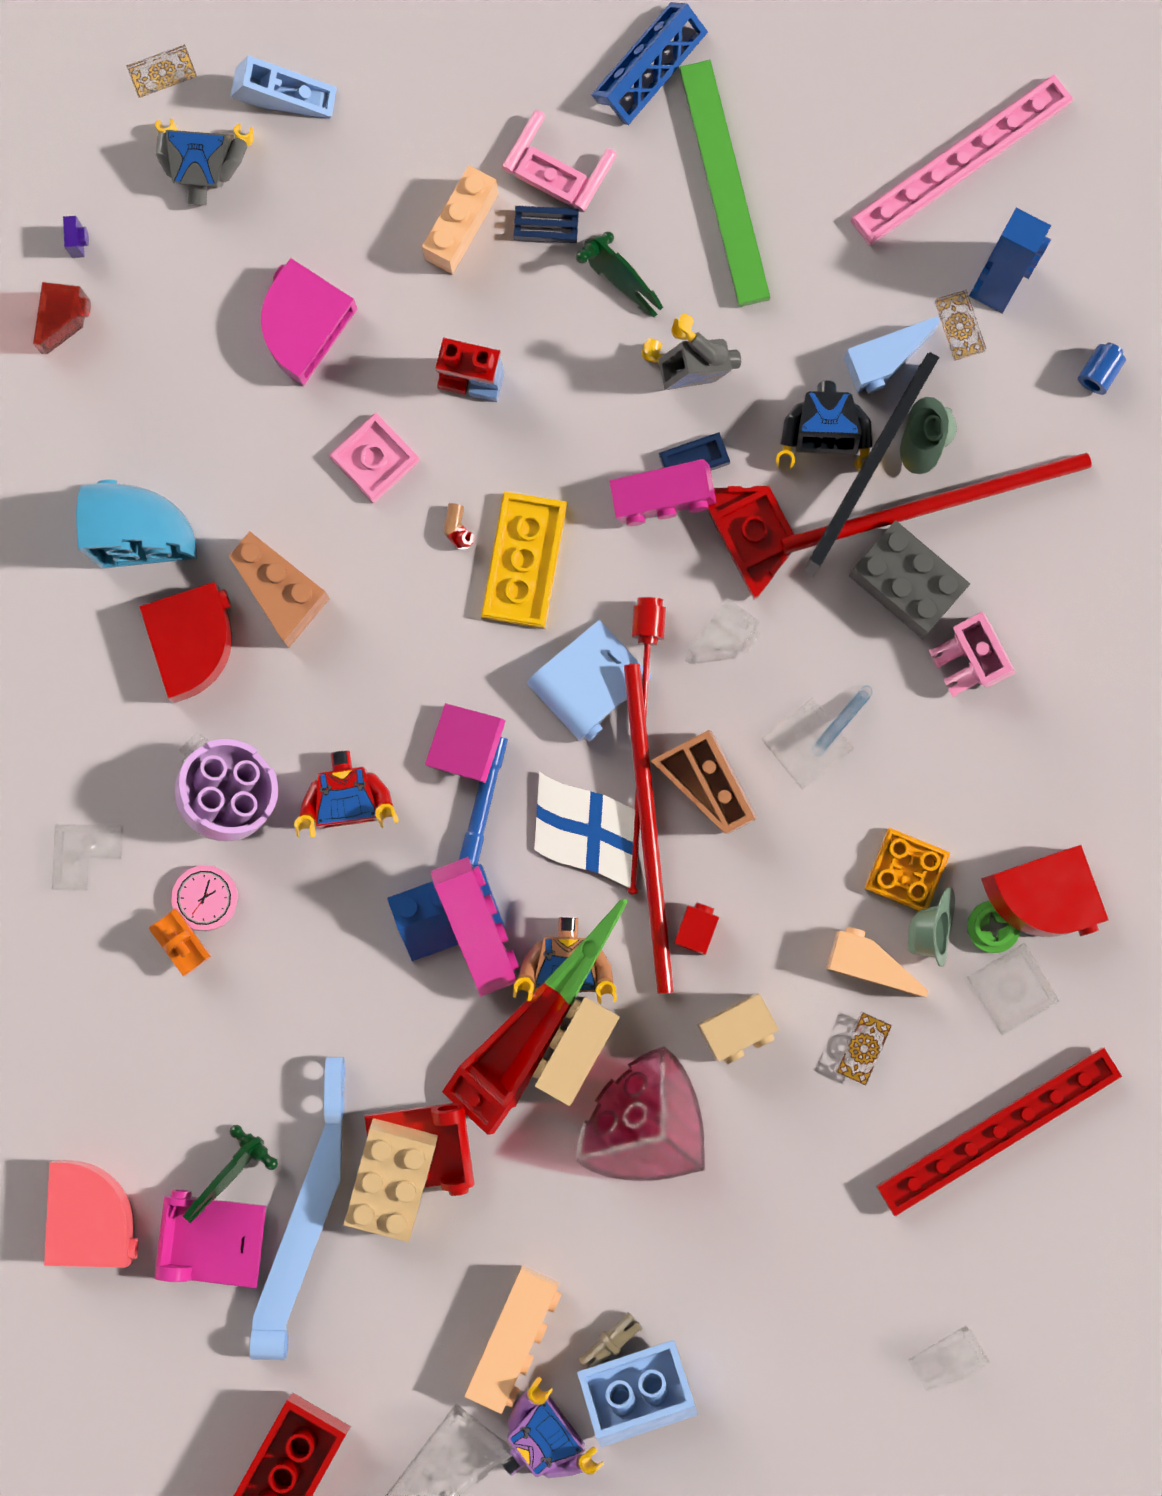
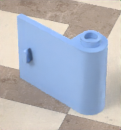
M598 620L541 667L528 680L527 685L579 741L584 738L591 741L602 731L603 728L600 723L604 718L627 699L624 665L640 663L610 630ZM640 664L641 679H642L643 666Z

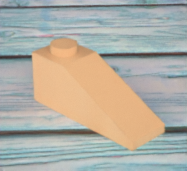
M846 926L845 932H836L826 970L919 997H927L928 990L872 939L865 938V931Z

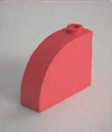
M73 1160L49 1162L44 1266L126 1268L133 1264V1259H136L138 1256L139 1241L138 1238H134L133 1211L121 1185L106 1171L90 1163Z

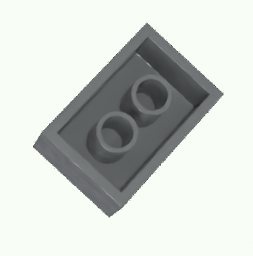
M896 520L849 574L852 580L922 639L970 585L965 578Z

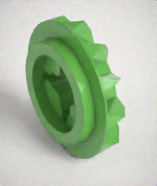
M990 901L977 905L968 917L967 933L973 945L984 952H1004L1010 949L1019 938L1020 930L1006 922L997 913ZM990 912L995 922L1007 924V926L997 930V941H995V936L992 935L991 931L986 932L980 929L984 925L989 924Z

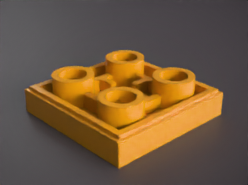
M888 828L864 889L916 911L927 909L931 904L950 852Z

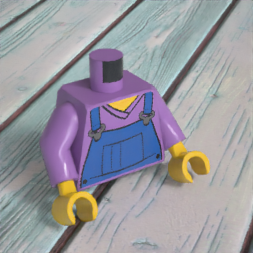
M536 1378L531 1387L514 1403L507 1422L510 1430L507 1439L513 1446V1449L500 1458L501 1464L511 1476L525 1465H527L535 1477H539L542 1474L547 1478L567 1477L583 1472L589 1475L594 1474L604 1464L603 1461L595 1463L591 1459V1456L597 1452V1449L591 1447L584 1454H581L585 1451V1443L550 1397L553 1389L550 1388L548 1391H542L538 1387L542 1378Z

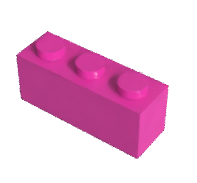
M704 459L609 480L616 519L623 524L626 523L627 526L642 525L646 523L645 519L656 516L660 520L676 517L678 511L687 509L691 513L705 511L708 509V505L716 503L710 465Z

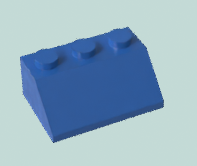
M483 865L473 866V868L480 867L486 885L481 886L484 896L491 894L497 913L492 915L495 924L502 922L504 926ZM433 881L387 898L396 926L411 961L459 945Z

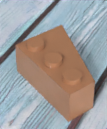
M249 531L229 557L283 642L290 648L330 598L321 587Z
M707 730L650 760L725 834H729L758 819L712 731Z

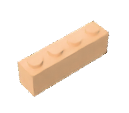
M525 1266L521 1267L464 1397L502 1414L505 1405L512 1408L520 1389L514 1386L519 1374L526 1376L534 1356L528 1353L533 1342L540 1344L548 1326L542 1323L547 1310L555 1311L562 1293L556 1291L559 1282Z

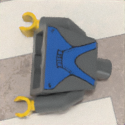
M170 119V125L163 129L161 120L155 122L159 133L157 136L156 157L166 175L172 178L173 183L188 184V204L207 205V186L222 187L224 182L229 181L242 163L247 147L254 141L253 128L250 127L247 135H241V124L235 125V139H233V135L178 131L173 119Z
M681 314L680 319H674L671 332L674 338L680 340L687 339L688 341H682L666 354L661 355L662 343L649 338L644 343L641 353L644 360L659 363L664 390L716 382L731 372V369L740 368V352L737 349L728 350L727 342L724 339L707 340L699 332H692L693 318L687 314Z

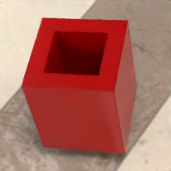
M697 902L694 907L687 906L673 944L706 955L719 920L718 916L713 915L714 908Z

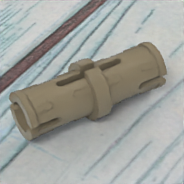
M627 1312L608 1333L604 1331L599 1335L601 1339L583 1356H580L578 1358L579 1361L585 1366L595 1357L596 1359L587 1367L588 1369L605 1363L614 1354L618 1356L622 1352L621 1347L637 1332L643 1329L642 1326L636 1321L626 1330L625 1328L634 1320L632 1314Z

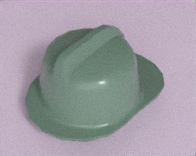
M934 397L921 398L912 406L901 440V461L904 467L914 474H924L932 470L937 465L943 449L954 440L957 432V424L952 414V409L944 407L943 403Z
M948 887L944 891L938 906L922 909L915 914L910 922L908 931L909 952L916 955L934 957L938 966L941 967L944 966L947 958L948 937L955 909V894L952 888Z

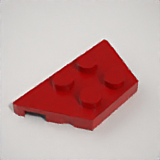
M769 486L714 488L716 503L708 505L707 511L753 600H755L791 555V553H783L780 539L792 536L794 533Z

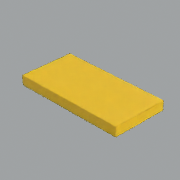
M503 492L481 618L545 629L567 509L566 501Z

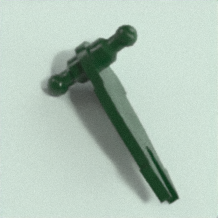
M607 231L602 236H591L584 243L582 251L576 254L577 262L583 264L588 260L591 268L598 275L602 273L616 288L638 304L639 309L652 317L657 316L658 314L641 296L642 294L656 308L661 310L663 305L654 290L651 291L634 268L619 253H615L608 246V244L614 241L613 233Z
M233 1125L229 1131L230 1135L239 1141L241 1148L182 1217L189 1223L196 1219L242 1172L243 1168L252 1158L255 1161H261L268 1170L276 1169L278 1161L268 1154V1149L264 1146L262 1138L259 1136L254 1137L251 1133L246 1134L241 1126Z

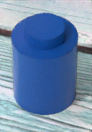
M1114 343L1099 344L1078 376L1080 384L1096 394H1106L1126 362L1123 350Z

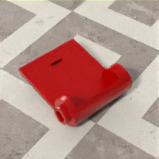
M449 1103L364 1116L367 1136L373 1118L438 1135L424 1188L441 1186V1189L448 1191L449 1195L459 1196L468 1193L469 1188L475 1185L463 1104Z

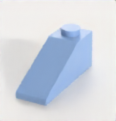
M248 55L236 67L230 97L260 108L330 119L332 117L337 87Z
M938 316L847 349L844 361L857 393L867 390L868 394L885 388V383L935 333L940 323Z

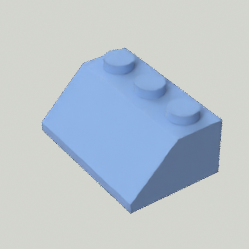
M674 1340L577 1372L596 1439L601 1447L698 1415Z

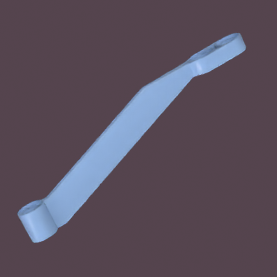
M326 1057L324 1078L325 1127L252 1318L250 1338L251 1360H286L287 1322L341 1181L345 1090L344 1057Z

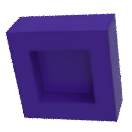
M63 216L64 248L72 258L85 257L84 246L89 245L86 226L83 227L76 216Z

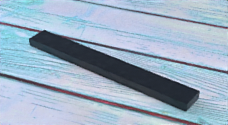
M929 352L924 357L806 563L804 572L814 577L821 567L940 358L939 356Z

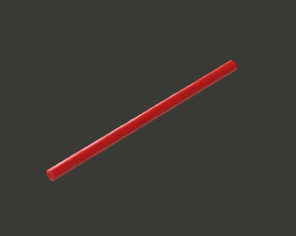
M1088 453L1079 454L852 518L846 521L836 540L891 525L895 520L902 522L1086 470L1092 466L1091 458ZM828 525L781 538L780 543L783 553L788 554L817 546Z
M640 664L624 665L657 994L672 993L674 989Z

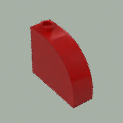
M212 582L139 606L168 699L176 703L191 698L208 688L223 671L231 652L232 628L227 609L231 608V603L226 590H220L216 583Z
M1082 845L981 878L988 899L997 913L1011 926L1027 934L1040 937H1054L1078 931L1081 937L1099 931L1097 924L1109 920Z

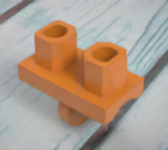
M177 908L148 928L182 976H186L211 957L208 950Z

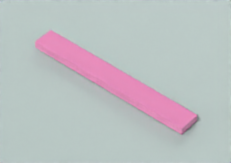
M1052 75L853 216L851 223L869 246L1068 106L1073 100L1072 96L1057 77Z

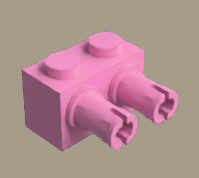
M983 612L954 626V638L933 649H929L931 657L936 658L933 661L937 668L962 655L968 656L970 660L969 667L944 678L946 686L950 687L948 690L953 697L978 683L989 688L1016 674L995 631Z

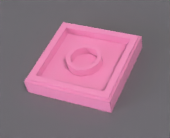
M374 413L329 454L330 459L372 503L376 502L420 461L419 457L377 413Z

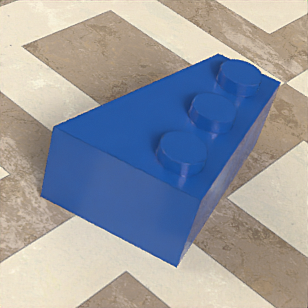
M1016 207L969 297L1003 314L1022 278H1030L1034 268H1036L1051 239L1046 237L1051 225Z

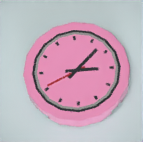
M199 865L188 869L177 879L172 889L171 903L173 909H178L192 929L211 931L222 927L233 917L239 894L235 882L227 872L214 866Z

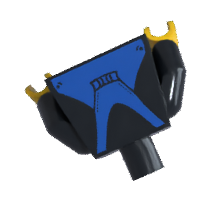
M822 381L817 385V391L807 392L804 402L797 403L786 416L780 442L783 445V449L776 456V465L779 468L780 458L787 455L792 459L790 470L794 467L795 456L792 453L793 447H796V452L857 454L858 449H860V455L854 461L855 469L859 472L862 467L861 459L867 458L870 448L873 447L871 420L859 405L854 404L852 394L849 392H837L836 384L833 381Z

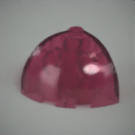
M665 1046L641 1055L627 1064L629 1069L616 1081L611 1078L595 1099L597 1106L590 1120H585L581 1129L576 1161L594 1173L610 1178L631 1181L663 1180L704 1171L703 1121L698 1099L687 1072L677 1057Z

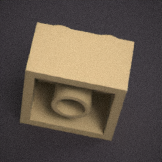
M754 994L697 1024L714 1059L718 1062L724 1060L727 1064L745 1056L743 1049L753 1044L754 1048L757 1047L758 1049L775 1040L773 1033L779 1030L760 994Z

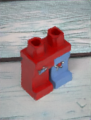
M443 337L435 367L437 373H439L437 388L466 395L470 380L469 396L497 402L505 373L502 359L500 358V350Z

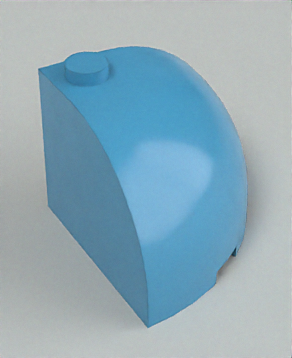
M101 480L95 484H83L80 487L76 509L78 549L101 569L197 559L196 541L191 525L181 510L167 498L145 488L117 484L116 480Z

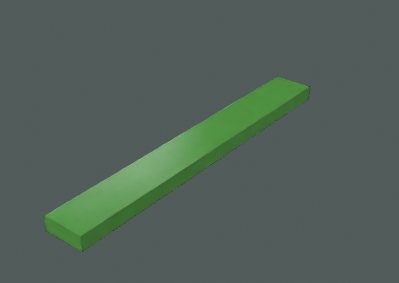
M711 59L680 66V75L738 307L769 301L770 293Z

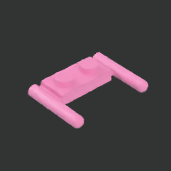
M536 110L533 112L502 165V169L570 207L572 205L575 209H579L580 212H585L617 156L616 152L613 149H606L590 178H587L585 174L532 146L529 147L545 119L544 113Z

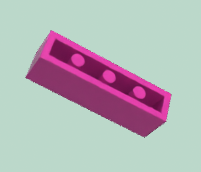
M469 857L430 871L435 889L480 997L514 984L517 980L514 970L520 967L513 949L506 951L503 942L509 940L502 922L495 924L492 915L497 913L491 894L484 896L481 886L486 885L480 867L473 868Z

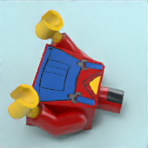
M337 751L330 753L333 771L318 773L317 780L310 784L302 801L300 815L295 820L294 825L297 837H300V831L305 828L309 829L310 837H315L314 822H316V827L324 829L378 821L380 827L383 828V820L385 818L393 817L395 824L399 822V819L393 807L390 791L380 778L374 773L367 772L364 767L352 768L350 751Z

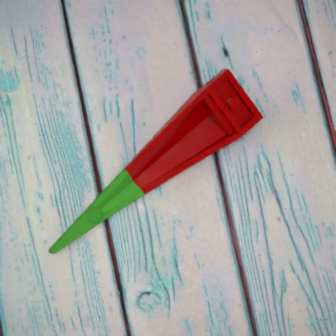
M628 899L619 900L571 955L533 993L531 1001L526 1000L479 1048L459 1065L442 1090V1093L453 1103L463 1104L465 1114L487 1135L494 1134L509 1111L516 1107L627 905Z

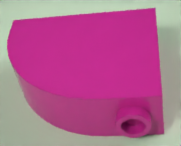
M290 258L286 265L282 264L278 267L273 276L274 282L270 286L262 305L261 327L264 340L275 362L289 377L304 386L357 311V306L352 297Z

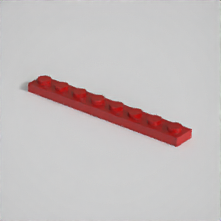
M1101 1047L881 1182L876 1188L893 1216H897L1115 1082L1122 1075L1106 1049Z

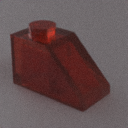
M42 282L33 345L41 354H49L83 328L85 317L90 315L91 302L80 286Z

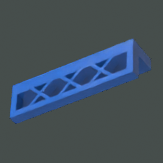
M670 2L591 94L598 104L610 106L623 124L629 125L708 33L687 3ZM688 21L696 32L688 41H681L682 27ZM667 45H673V59L668 64H661L662 50ZM646 69H653V82L648 88H641L642 74ZM626 92H633V105L626 112L619 101Z

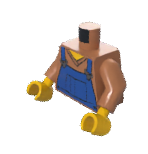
M559 917L558 937L544 936L543 941L533 945L522 961L518 980L514 983V998H516L519 990H525L528 992L527 1001H531L533 991L537 990L583 942L585 938H578V918ZM601 950L579 992H596L599 1004H602L601 996L606 993L613 996V1002L617 1001L611 964L603 950Z

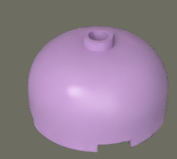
M218 739L207 742L187 757L176 778L175 801L180 815L191 829L212 840L235 841L253 834L265 823L277 802L278 781L274 769H270L267 762L257 753L258 750L238 740Z

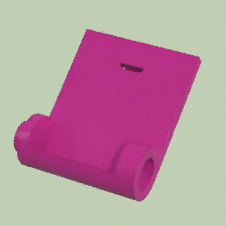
M172 1190L171 1195L164 1196L154 1279L166 1282H187L193 1280L257 1288L266 1205L213 1200L205 1208V1211L189 1223L182 1216L192 1203L198 1199L191 1197L192 1191ZM245 1237V1239H244V1248H243V1251H242L243 1238Z

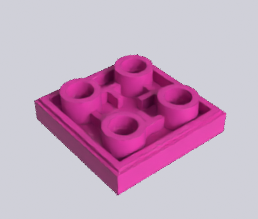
M445 703L425 765L486 783L506 721L499 717Z

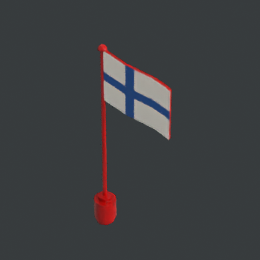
M655 597L637 598V605L633 607L632 637L638 639V644L644 645L642 688L645 718L647 717L651 646L657 645L658 640L664 639L666 607H663V599ZM539 771L534 850L558 863L599 873L629 887L626 888L627 892L630 895H636L639 892V889H636L640 834L637 791H635V808L633 809L603 794L557 782Z

